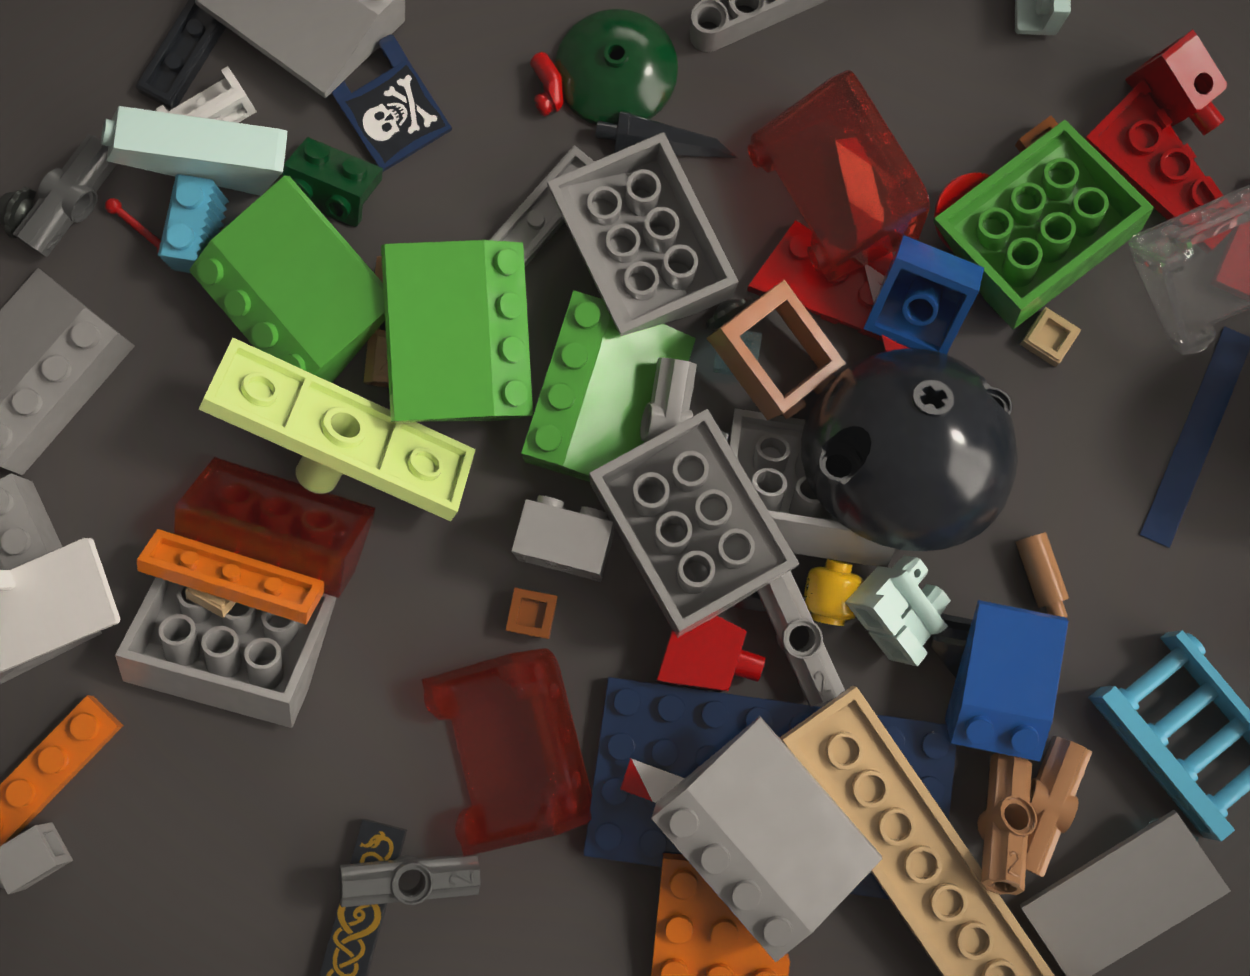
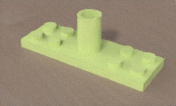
M232 338L199 407V410L302 455L296 467V477L299 483L311 492L323 494L332 491L341 476L345 474L448 521H452L458 512L475 453L474 448L420 423L391 422L389 409L235 338Z

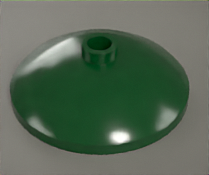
M625 9L599 11L578 21L564 36L558 48L555 66L562 76L564 101L574 113L594 125H597V121L618 124L620 111L651 119L670 100L678 76L676 51L667 33L649 17ZM613 52H620L624 55L619 60H613L609 57Z

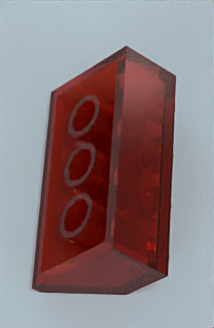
M214 457L175 505L174 534L324 581L323 594L340 598L355 573L376 508L330 493H314L299 483Z

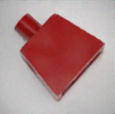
M1193 29L1156 53L1125 79L1132 89L1142 79L1145 80L1151 89L1149 95L1159 109L1164 108L1173 121L1171 127L1190 118L1204 136L1225 120L1212 103V100L1226 90L1227 82Z
M716 616L678 638L672 630L656 681L729 691L734 675L758 682L766 657L742 650L747 631Z

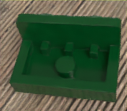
M307 137L284 163L283 176H290L322 214L357 227L362 221L363 204L382 181L383 168Z

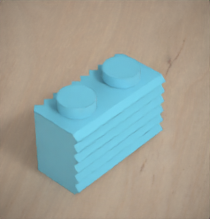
M177 174L175 177L158 256L161 257L160 259H163L173 270L191 273L189 271L191 266L210 240L221 232L219 228L224 226L221 220L226 218L223 212L227 210L225 204L229 201L212 179Z

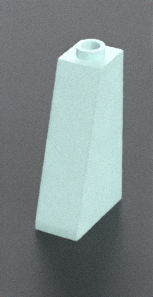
M118 106L112 120L106 118L104 120L101 145L108 146L106 160L108 162L175 177L177 174L212 179L219 187L262 196L283 173L288 131L278 128Z

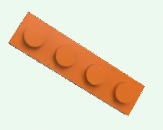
M160 529L156 530L137 558L138 572L307 625L324 593V581Z
M87 695L0 784V846L15 838L124 726L94 696Z

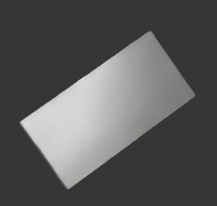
M1172 810L1020 904V907L1066 976H1092L1228 894L1231 890L1178 813Z

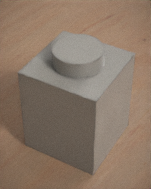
M53 822L35 825L0 846V888L5 889L8 895L31 887L73 861Z

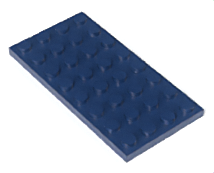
M608 677L584 856L662 867L663 853L683 855L651 819L656 803L620 789L630 758L686 778L759 716L780 738L822 707ZM877 715L949 821L957 744L950 742L947 724ZM871 871L850 893L889 899Z

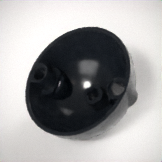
M906 348L872 354L857 361L832 379L813 404L805 420L801 437V458L806 478L820 503L834 518L857 535L874 543L898 550L918 552L944 550L963 544L980 535L996 520L1004 509L1012 490L1018 463L1015 431L1010 416L1013 408L1012 400L1001 389L991 387L986 379L972 367L944 353L926 349ZM829 472L838 473L842 477H835L831 475Z

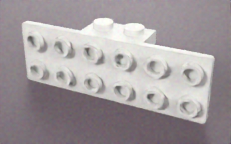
M82 538L14 569L0 570V673L120 622V616L92 538Z

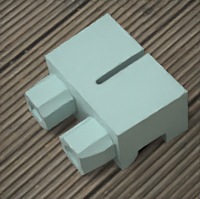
M904 555L892 568L877 566L845 602L864 628L870 630L869 634L889 660L917 667L928 654L923 645L932 634L941 633L948 627L941 618V614L951 601L938 586L926 584L922 590L919 588L918 584L928 574V569L918 557Z

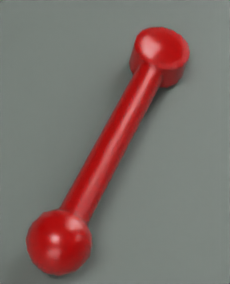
M108 199L105 203L106 211L110 214H117L152 243L157 248L158 253L161 240L122 208V204L118 199Z

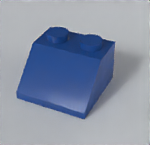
M903 235L863 329L880 336L884 335L909 348L926 349L947 355L979 292L984 267Z

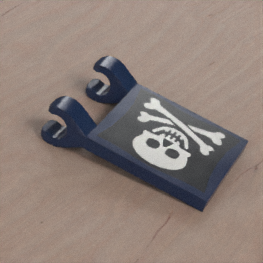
M392 34L379 41L382 53L392 66V69L352 93L345 81L331 93L376 164L383 168L382 172L452 131L451 125Z

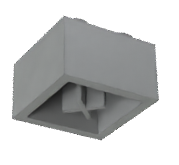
M538 495L537 502L526 499L511 551L517 560L601 582L614 536V522L606 518L607 513L590 507H581L580 513L566 510L563 507V501Z

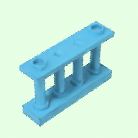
M1183 630L1167 632L1160 639L1171 650L1168 655L1127 689H1118L1116 686H1102L1088 698L1204 838L1222 842L1235 831L1225 818L1228 816L1227 809L1250 791V765L1214 796L1211 794L1206 795L1195 781L1198 780L1197 773L1240 737L1243 736L1250 745V709L1204 656L1206 650L1196 637L1190 633H1185ZM1184 666L1200 687L1155 725L1152 723L1147 724L1136 711L1139 709L1138 703ZM1213 701L1230 722L1186 759H1176L1166 747L1169 744L1167 738Z

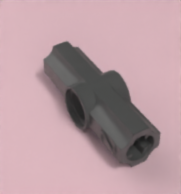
M88 134L62 169H53L43 178L38 188L39 200L13 235L45 257H48L73 222H82L94 210L98 200L97 190L117 165V163L106 161L108 146L101 145L99 138Z
M476 853L423 858L405 855L395 860L339 865L338 874L341 907L395 902L416 905L427 899L479 895L481 885L480 867ZM411 869L420 871V881L413 889L402 890L399 888V879L404 872Z

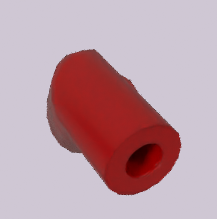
M539 52L531 58L530 65L542 82L545 92L537 94L534 101L539 113L543 116H548L553 111L557 113L563 106L562 76L548 54Z

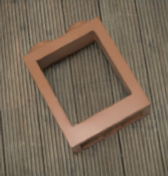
M785 280L768 290L707 337V340L767 421L781 414L785 419L796 414L806 406L803 398L812 390L816 394L821 393L828 383L835 378L833 373L846 364ZM774 309L818 367L816 371L784 396L739 337Z

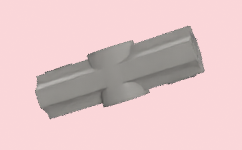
M658 358L651 402L647 403L641 420L640 436L644 443L693 417L690 403L697 364L679 359Z
M791 571L758 590L757 593L777 634L778 645L785 652L808 705L814 706L825 703L844 692L845 689L823 643L822 631L814 623ZM803 625L809 632V641L803 648L793 649L789 641L790 633L795 627Z

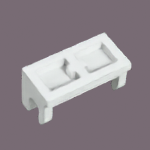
M228 66L221 70L225 76L224 79L170 111L164 105L156 108L158 112L236 123L257 112Z

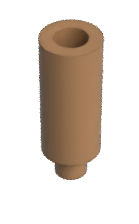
M1047 533L1016 541L1038 608L1045 606L1050 615L1068 617L1063 601L1069 599Z

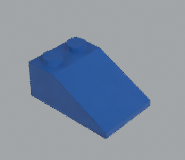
M978 600L945 716L952 744L1041 761L1053 722L1069 622L1067 618Z

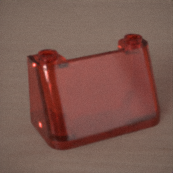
M845 70L830 77L752 134L747 149L753 165L757 169L762 167L767 173L776 170L812 231L811 246L807 248L810 262L817 271H823L828 282L895 252L903 235L917 241L919 240L930 210L927 190L859 79L851 70Z
M542 648L510 653L421 679L424 688V703L427 710L438 720H452L472 806L466 807L460 812L455 824V834L461 844L463 857L557 836L584 825L592 819L590 811L592 793L561 670L556 657L549 649Z

